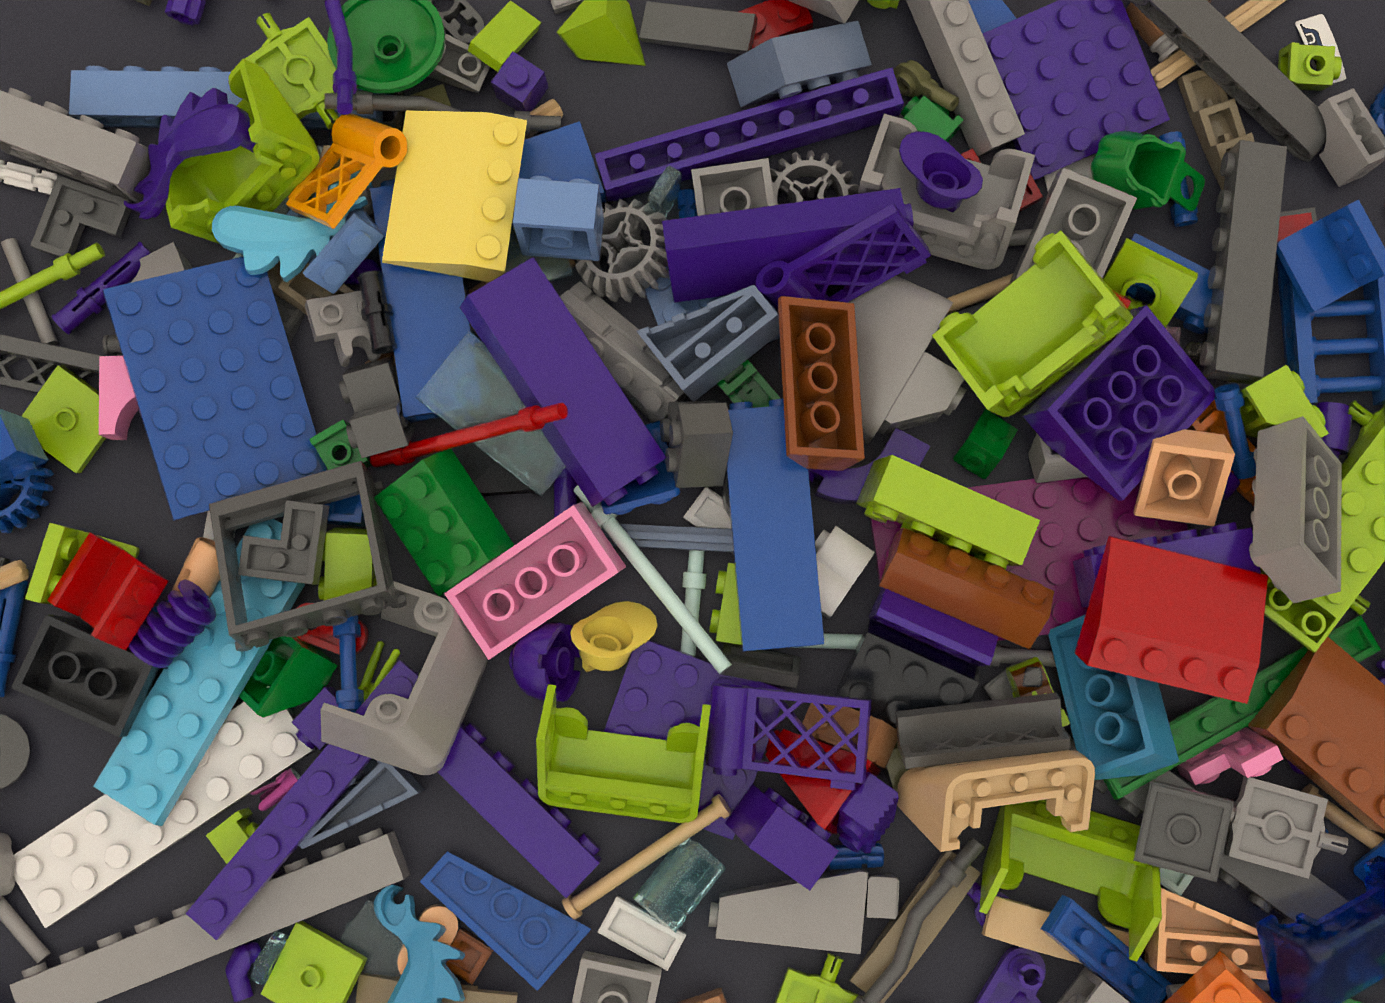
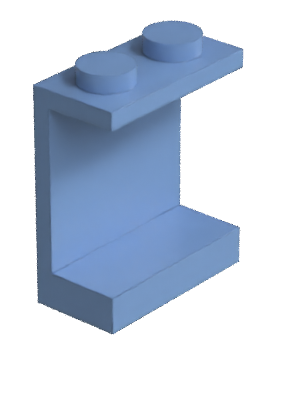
M316 192L311 194L308 200L316 197ZM363 207L348 213L346 223L318 255H312L308 261L310 265L303 272L305 277L332 294L341 287L384 237ZM291 209L286 214L300 218H307L301 214L292 211Z

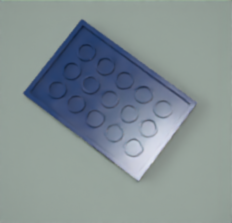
M243 256L103 289V295L173 521L210 511V503L327 471L316 448L309 440L316 435L267 272L257 275L248 274L245 269Z

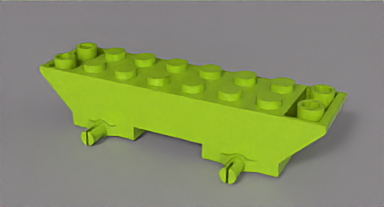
M1356 400L1348 405L1349 414L1352 415V419L1359 423L1362 428L1360 429L1357 441L1348 451V458L1342 464L1341 592L1293 604L1282 590H1278L1274 586L1271 578L1268 576L1264 615L1312 652L1318 650L1349 607L1359 616L1366 612V608H1369L1371 603L1359 594L1385 561V404L1373 414L1357 403Z

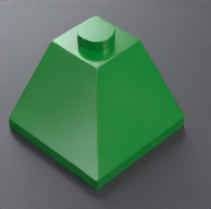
M282 636L274 638L239 697L257 715L264 718L313 700L323 687L330 682L332 673L338 665L312 644L299 640L297 637Z

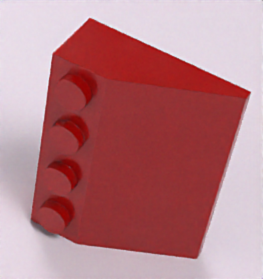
M1109 536L1075 654L1087 666L1247 704L1260 662L1268 575Z

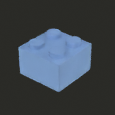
M533 176L530 179L518 178L513 226L521 254L526 256L600 261L604 214L599 184H592L585 179H572L569 182L552 181L545 176Z

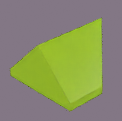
M584 0L557 31V34L574 55L581 60L646 66L630 4L627 0Z

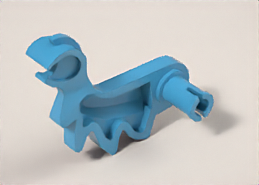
M392 884L383 888L374 900L376 917L385 928L399 937L407 948L408 953L407 965L387 1003H443V998L458 1002L464 1001L465 996L460 981L447 967L446 961L463 960L465 952L443 942H438V939L446 931L445 926L438 923L419 921L415 915V902L412 895H405V900L401 904L394 902L393 898L404 889L403 887Z

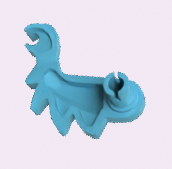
M361 170L351 174L350 180L355 178ZM339 181L331 184L329 190L337 187L339 185ZM371 182L367 186L368 189L373 188ZM359 196L334 229L310 218H300L242 206H228L221 209L215 215L212 221V232L223 248L244 256L245 269L248 274H263L280 261V275L284 282H288L303 270L313 254L318 255L346 223L348 213L362 208L368 204L365 196ZM336 201L327 205L326 214L333 207Z

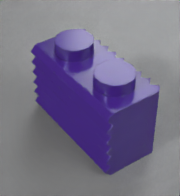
M867 772L865 782L863 784L858 783L856 790L852 791L839 808L836 832L840 835L839 840L842 844L856 853L859 850L865 854L871 853L872 847L876 846V841H880L881 835H884L885 830L890 827V823L894 822L899 799L898 792L873 774Z

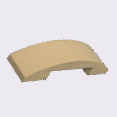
M995 897L986 915L982 935L1039 953L1081 963L1040 929L1051 913L1050 911L1007 898ZM1102 924L1129 947L1128 930Z

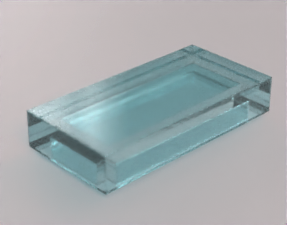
M670 165L666 167L648 195L649 207L654 213L659 211L667 217L676 203L677 195L681 190L680 171Z

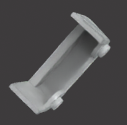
M393 581L396 596L404 594L407 605L401 608L386 607V609L382 610L381 619L435 636L436 639L408 699L394 694L380 695L371 701L364 716L324 703L321 708V741L419 775H431L438 772L445 764L487 666L488 658L448 600Z

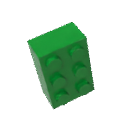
M452 449L443 450L422 459L374 497L437 596L443 595L514 546L512 540Z

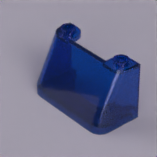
M1378 855L1364 863L1366 873L1364 878L1366 892L1321 918L1314 919L1304 913H1300L1295 916L1296 923L1279 924L1277 917L1271 914L1255 923L1271 997L1276 1003H1342L1385 978L1384 857Z

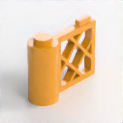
M356 114L341 115L332 126L331 136L333 144L305 180L294 188L288 196L289 200L286 205L292 211L334 229L382 167L391 168L403 161L407 152V140L403 132L397 128ZM341 159L340 166L331 170L337 161ZM361 170L355 178L350 180L351 174ZM339 181L337 187L328 191L329 185ZM316 192V197L308 200L311 194ZM336 201L333 207L326 214L327 205Z

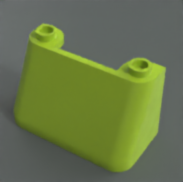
M242 59L228 76V84L232 93L242 98L237 107L245 110L249 115L251 126L248 132L251 141L256 143L253 147V152L239 146L231 151L184 159L172 173L168 199L165 204L171 228L218 243L212 232V221L221 209L228 206H242L273 212L294 188L312 172L320 159L313 138L268 73L261 66Z
M1061 230L1056 234L1046 235L1035 245L1034 249L1036 252L1032 258L1035 264L973 315L970 313H951L940 322V329L932 335L986 409L1002 417H1009L1019 412L1119 334L1133 319V315Z

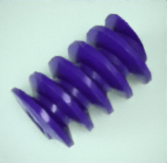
M185 579L179 582L180 592L173 590L168 593L167 598L169 602L161 601L158 603V612L153 611L147 615L146 620L148 623H142L137 634L129 644L132 653L148 665L157 668L169 666L173 662L174 657L179 656L184 648L194 641L195 636L200 635L206 625L211 624L216 618V610L211 599L199 586Z

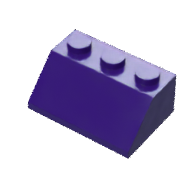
M881 587L868 617L975 666H990L998 636L883 587Z

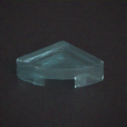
M278 930L273 933L254 962L251 975L252 981L261 986L266 984L273 970L272 965L282 952L288 935Z

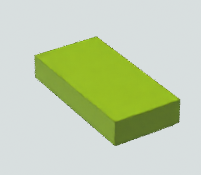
M510 0L470 42L467 51L498 72L512 51L518 53L538 32L541 22Z

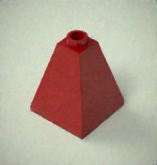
M778 729L774 731L786 748L802 736L785 729L781 732ZM769 739L765 756L771 762L781 752ZM806 739L790 752L801 766L811 767L821 758ZM817 741L826 753L834 747ZM839 749L830 756L841 771H856V756L854 753ZM785 757L778 762L781 764H789ZM867 759L866 773L869 772L877 777L881 770ZM823 762L820 766L817 767L822 769H830L825 764V762ZM780 774L816 823L824 830L837 835L839 808L853 790L830 788L831 780Z

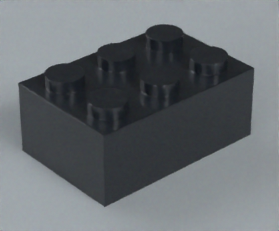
M46 615L11 688L117 737L127 736L146 697L164 668H157L143 662L132 653L129 646L125 651L94 638L91 635L93 629L65 616Z
M870 619L838 685L836 696L871 700L870 716L883 720L897 729L895 711L969 703L979 684V667Z

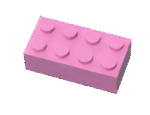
M580 502L565 510L444 594L489 660L626 568V565L585 504Z

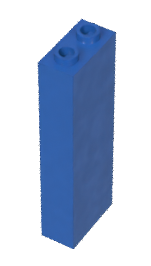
M395 179L383 181L380 183V187L370 188L375 224L384 235L378 243L387 302L392 305L394 313L390 317L395 343L397 344L394 356L403 417L412 423L487 411L475 330L460 309L461 304L469 294L467 278L382 263Z
M783 399L768 401V407L753 408L752 402L729 404L728 410L733 436L726 475L742 652L824 644L808 469L786 455Z

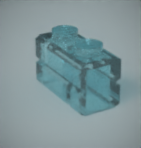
M687 839L668 853L633 899L659 923L676 933L685 922L686 915L692 913L725 871L726 867L701 844Z

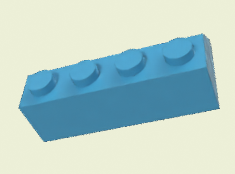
M1085 615L1050 629L1048 634L1076 751L1092 761L1095 767L1094 780L1145 775L1178 763L1179 758L1159 684L1087 666L1075 654Z

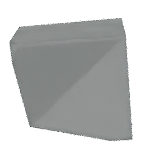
M893 873L870 876L868 879L865 916L868 918L896 919L898 917L899 879Z

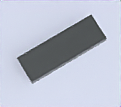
M647 1L639 38L645 43L742 55L752 49L758 18L756 14Z

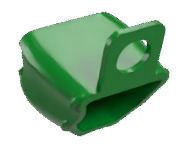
M1132 131L1110 133L1100 139L1097 154L1091 162L1093 180L1137 198L1132 210L1150 207L1159 208L1167 204L1170 198L1186 211H1194L1205 185L1203 175L1184 161L1186 149L1180 142L1166 143L1153 134L1144 135ZM1186 176H1189L1194 184L1193 194L1188 199L1184 198L1181 193V183Z

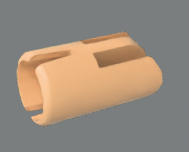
M204 537L195 539L173 586V590L180 592L178 584L186 579L199 586L209 598L212 596L220 581L215 541Z

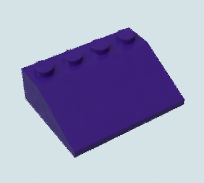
M1147 305L1129 310L1133 315V319L1125 329L1052 385L1023 415L1047 446L1118 501L1124 500L1142 480L1152 440L1188 429L1213 402L1215 397L1214 387Z

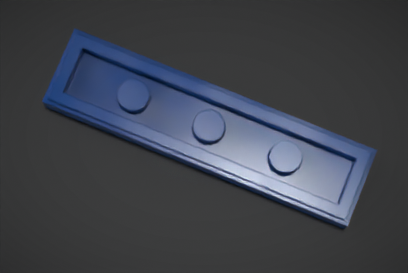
M1062 895L1040 928L1130 1003H1162L1167 994L1166 986L1173 985L1155 969L1150 967L1141 957H1139L1137 962L1130 960L1129 947L1067 896Z

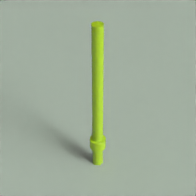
M95 243L73 255L66 253L53 260L52 266L1 291L0 310L60 279L66 281L80 274L81 268L105 257L103 248L99 243Z

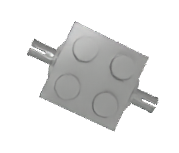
M1244 776L1239 797L1233 805L1229 823L1230 833L1224 855L1309 879L1313 860L1320 849L1323 848L1344 855L1347 848L1331 844V842L1348 846V838L1325 832L1324 815L1328 799Z

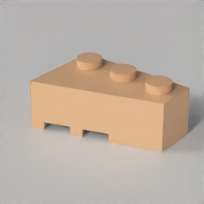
M1161 888L1162 919L1145 947L1144 961L1156 971L1195 974L1213 956L1221 951L1250 979L1280 981L1282 939Z

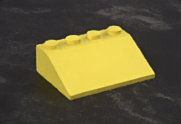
M406 110L403 134L407 140V152L403 161L397 165L382 263L491 282L503 275L506 268L527 120L489 112Z

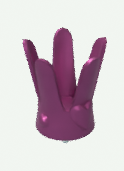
M291 767L288 771L285 770L276 778V781L250 794L256 795L265 791L260 795L262 801L258 806L259 810L265 811L281 801L301 776Z

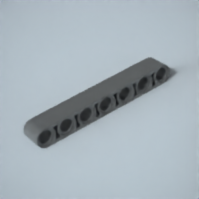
M1130 0L1231 98H1235V101L1282 146H1287V151L1294 157L1309 162L1326 143V127L1318 107L1207 0Z

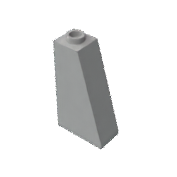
M853 868L823 873L810 891L794 879L719 892V902H711L708 927H716V939L861 954L868 872L865 868Z

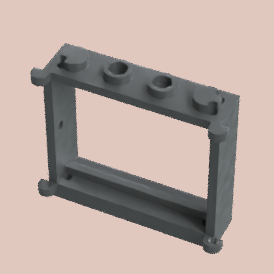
M362 461L209 504L228 633L236 641L235 647L237 651H248L253 646L256 648L267 645L269 640L282 636H301L313 627L321 625L337 626L345 623L347 618L360 614L376 615L382 613V610L388 606L401 608L407 605L404 594L396 596L379 506L374 499L376 495L384 490L383 482L374 483L373 476ZM360 494L377 586L247 622L241 577L238 575L239 565L234 540L235 530L284 516L286 500L324 505Z

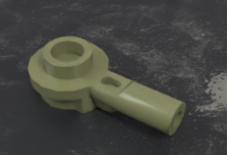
M909 60L906 63L898 64L893 69L902 95L913 98L915 96L919 97L922 94L949 111L955 110L958 106L959 98L938 87V83L931 79L929 71L925 70L918 62Z

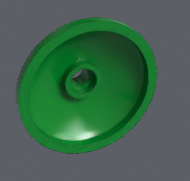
M348 0L341 6L353 46V71L357 75V88L372 93L403 91L423 81L438 65L445 47V29L439 12L429 0ZM330 26L327 38L328 51L337 70V47ZM391 51H397L394 55L386 56Z

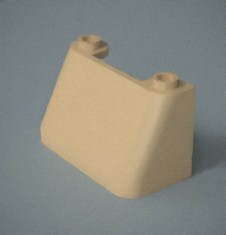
M1074 750L910 768L899 779L897 806L940 852L960 849L958 836L968 826L980 828L982 808L1046 799V809L1053 816H1060L1062 825L1069 832L1088 830L1095 767L1092 761L1082 753Z

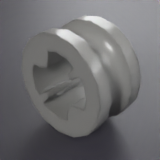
M1165 34L1149 48L1152 53L1156 52L1159 54V62H1163L1180 49Z

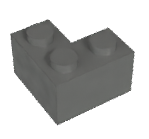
M393 357L347 368L342 375L344 380L339 382V386L345 403H351L354 414L349 420L351 425L346 426L351 447L353 449L358 448L361 458L408 446L415 427L413 422L410 423L403 417L397 370Z
M716 401L669 402L667 418L660 420V437L662 442H668V448H666L665 452L667 472H673L676 488L723 486L733 436L727 403H716Z

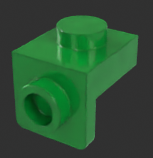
M985 409L953 459L968 471L982 479H986L1001 461L1018 429Z

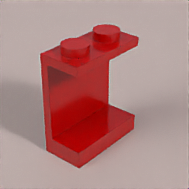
M89 532L47 601L57 608L82 618L94 628L91 633L94 638L126 651L167 585L168 580L122 547Z

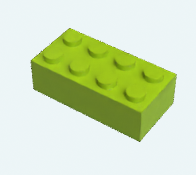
M894 455L873 462L856 502L857 505L866 508L864 515L882 523H886L887 520L896 521L902 524L901 529L906 528L913 532L924 534L929 538L937 539L938 542L962 550L967 554L973 555L975 558L1000 566L1005 570L1007 566H1022L1040 520Z

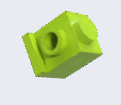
M1292 42L1279 50L1278 69L1300 90L1323 91L1333 85V80L1339 78L1342 60L1341 57L1335 56V46L1299 45V43ZM1310 60H1317L1316 71L1310 67Z
M249 807L238 810L206 835L226 864L259 827L257 823H250L247 818L253 814Z

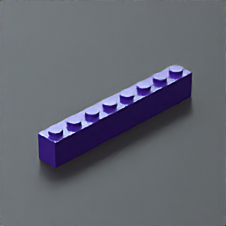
M891 67L595 154V159L607 201L610 203L692 179V169L753 161L881 124L884 114L899 118L904 102L893 68Z

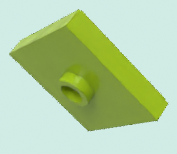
M57 365L22 417L29 419L43 450L73 472L82 473L106 439L99 435V391L65 366Z
M299 921L295 923L261 995L275 1003H346L368 958L306 922Z

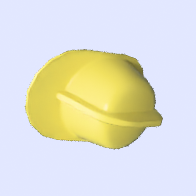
M629 601L615 602L573 625L570 635L572 642L579 650L583 669L586 672L595 669L600 671L618 670L627 663L632 651L645 644L655 635L657 620L649 608L640 603Z

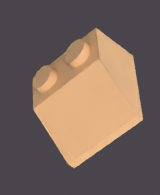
M1184 429L1153 439L1136 500L1134 515L1215 526L1235 456L1225 435Z

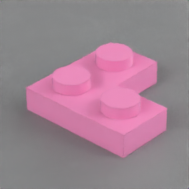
M1245 727L1176 767L1182 777L1196 786L1213 782L1220 776L1221 772L1230 767L1247 778L1261 776L1269 772L1272 765L1283 760V757L1276 744Z

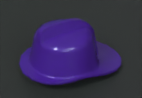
M916 131L907 134L901 141L899 148L901 160L916 177L917 192L926 204L935 208L946 209L953 213L959 209L964 199L977 195L982 189L983 178L980 171L941 137L929 132Z

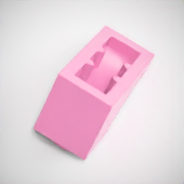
M99 356V435L110 440H127L130 423L139 408L123 356Z

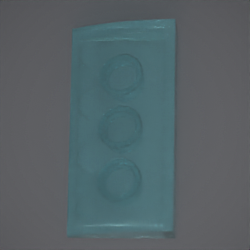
M468 331L415 397L455 430L518 414L522 408H526L486 345L470 331ZM541 429L531 432L519 430L473 442L474 445L540 497L565 469V465Z

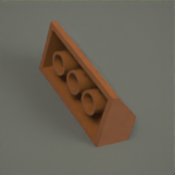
M780 296L778 298L786 455L806 469L843 471L865 459L854 303Z
M906 528L897 531L893 538L879 586L1027 649L1032 647L1048 621L1054 596L1053 590L1044 587L1038 582L1027 580L1006 571L1000 566L989 564L968 555L962 550L951 548L930 539L924 534L916 533Z

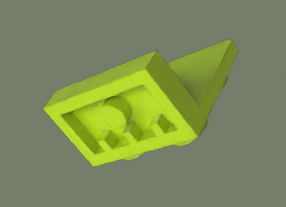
M49 523L25 599L42 604H51L47 599L88 536V532ZM102 537L138 558L140 551L138 547Z

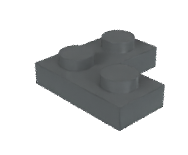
M58 175L30 246L56 257H61L66 253L73 255L85 227L121 239L132 210L124 205V201L134 203L129 199Z
M286 500L281 540L243 535L238 575L319 585L329 506Z

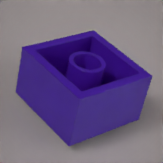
M752 785L732 812V815L725 822L750 849L809 891L839 852L828 842L832 835L831 833L820 827L813 818L801 809L795 808L788 800L770 787L764 793L755 785Z

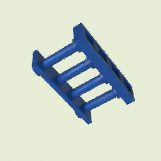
M1278 257L1276 260L1285 365L1289 367L1290 371L1296 372L1302 379L1305 387L1303 392L1311 405L1318 403L1317 398L1323 393L1372 391L1373 405L1384 404L1385 276L1363 285L1364 300L1334 301L1318 311L1309 313ZM1365 315L1367 338L1317 340L1315 336H1312L1311 321L1314 317ZM1369 353L1371 376L1320 378L1319 375L1315 374L1314 359H1316L1317 355Z

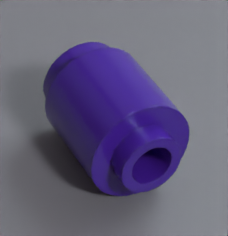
M1335 402L1317 403L1316 407L1322 412L1326 421L1324 426L1329 433L1321 439L1339 459L1340 455L1348 454L1352 424L1349 406Z

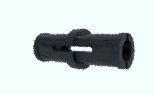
M380 271L364 272L357 279L364 305L361 315L362 319L367 321L372 346L371 351L373 354L393 352L397 349L390 317L394 313L392 305L387 302L383 273Z

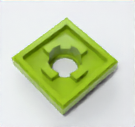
M1126 238L1102 279L1111 290L1131 300L1128 310L1145 306L1142 305V302L1134 300L1129 295L1126 296V291L1131 285L1144 283L1152 287L1155 292V298L1147 306L1166 328L1197 280L1198 273Z

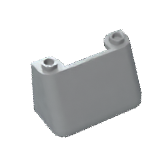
M884 114L860 181L858 194L901 188L904 204L910 203L912 206L913 228L928 246L931 255L980 269L988 270L999 267L1004 260L1017 221L1035 155L1016 149H1004L994 155L991 166L966 159L980 171L983 178L982 189L977 195L964 199L959 209L952 213L946 209L932 207L919 197L916 189V177L901 160L899 153L900 143L907 134L916 132V127L906 119Z
M898 276L892 277L848 302L854 303L863 441L866 444H869L877 433L932 340V335L938 330L940 322L945 318L953 304L952 301Z

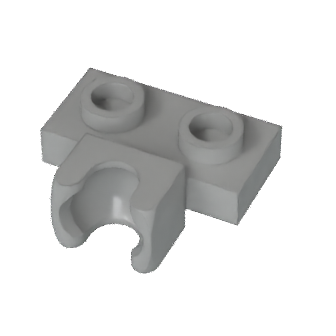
M361 291L306 300L305 303L314 341L335 339V349L339 363L343 367L349 365V358L353 354V347L363 348L370 361H376L381 356V354H373L371 351L372 346L367 321H364L361 315V310L364 308Z

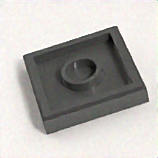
M1151 780L1133 861L1217 882L1234 800Z

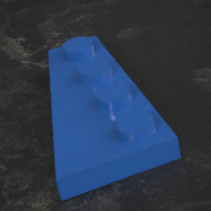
M448 851L420 881L421 884L537 991L591 930V928Z

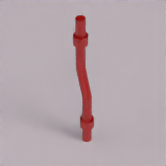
M557 403L542 408L538 405L522 408L518 414L415 442L410 441L408 446L370 456V463L375 468L389 464L401 466L412 463L416 457L519 430L525 432L539 430L546 423L565 419L568 415V409L564 403Z

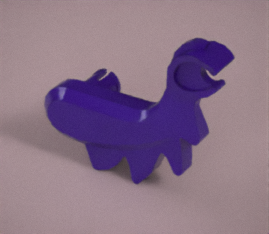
M217 88L210 89L202 97L189 92L180 105L174 119L167 115L162 116L158 145L150 144L148 146L151 170L149 175L134 188V191L144 195L143 201L137 204L124 201V205L141 213L139 218L145 220L155 218L162 212L168 199L172 173L184 159L231 151L239 146L253 152V147L256 143L251 141L248 132L251 126L248 113L234 104H228L227 94Z
M1019 946L1009 948L1000 958L974 1003H1041L1036 994L1043 985L1046 974L1045 963L1042 957L1036 951Z

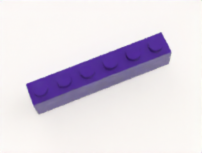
M462 722L445 764L438 773L542 876L567 898L601 862L602 858L597 854L601 850L600 847L585 833L579 837L569 827L572 820L559 807L554 806L551 809L538 796V786L529 778L522 781L512 771L515 764L502 751L498 750L494 754L484 744L487 737L478 727L471 722L467 726Z

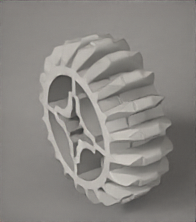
M812 150L807 152L806 160L803 161L800 155L795 152L792 153L791 165L781 158L778 160L779 171L770 168L775 205H778L777 197L781 190L788 195L787 200L795 203L802 202L804 197L807 201L808 197L814 198L816 194V200L824 199L829 186L834 189L838 197L858 194L859 185L848 184L853 177L851 171L839 173L843 164L841 160L835 161L832 166L828 165L829 154L827 152L823 153L820 161L814 160L815 154ZM800 177L818 178L811 184H802L797 180L792 182V180Z
M635 198L630 205L626 201L619 199L617 207L614 209L611 205L605 203L600 261L601 255L608 258L607 263L610 265L608 273L601 270L600 261L576 259L578 261L575 265L576 270L582 276L584 284L588 288L593 289L599 297L607 296L614 302H617L622 297L625 301L631 303L634 293H637L639 297L645 298V289L649 286L659 290V285L656 281L659 277L669 278V272L665 268L668 266L662 224V221L667 219L663 213L657 212L654 206L649 203L643 206ZM642 229L650 232V246L644 245L642 242V237L640 236Z

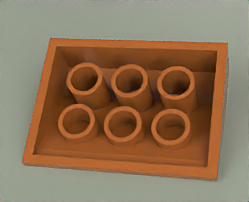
M1327 636L1316 652L1307 651L1248 726L1258 735L1276 744L1281 755L1368 829L1385 834V685Z

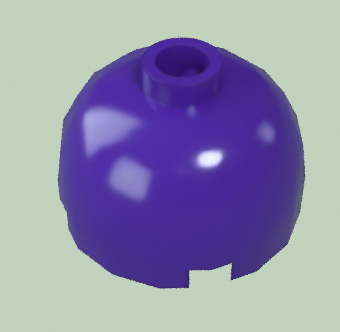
M557 622L543 623L516 642L509 656V665L518 686L524 693L544 701L548 684L556 685V701L564 702L574 693L580 677V671L574 670L575 657L580 658L578 648L571 640L570 632L573 626Z

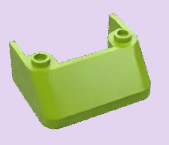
M548 684L536 738L539 798L548 805L675 823H688L695 820L698 816L711 705L703 704L700 727L692 723H681L668 731L667 740L588 730V720L578 710L570 707L556 708V685Z
M1046 799L1001 806L983 865L979 912L987 914L999 889L1012 890L1017 888L1023 879L1024 873L1098 896L1097 905L1101 915L1109 923L1128 929L1129 959L1137 962L1162 919L1160 867L1133 861L1141 826L1091 811L1088 830L1069 832L1062 825L1061 817L1053 816L1046 809Z

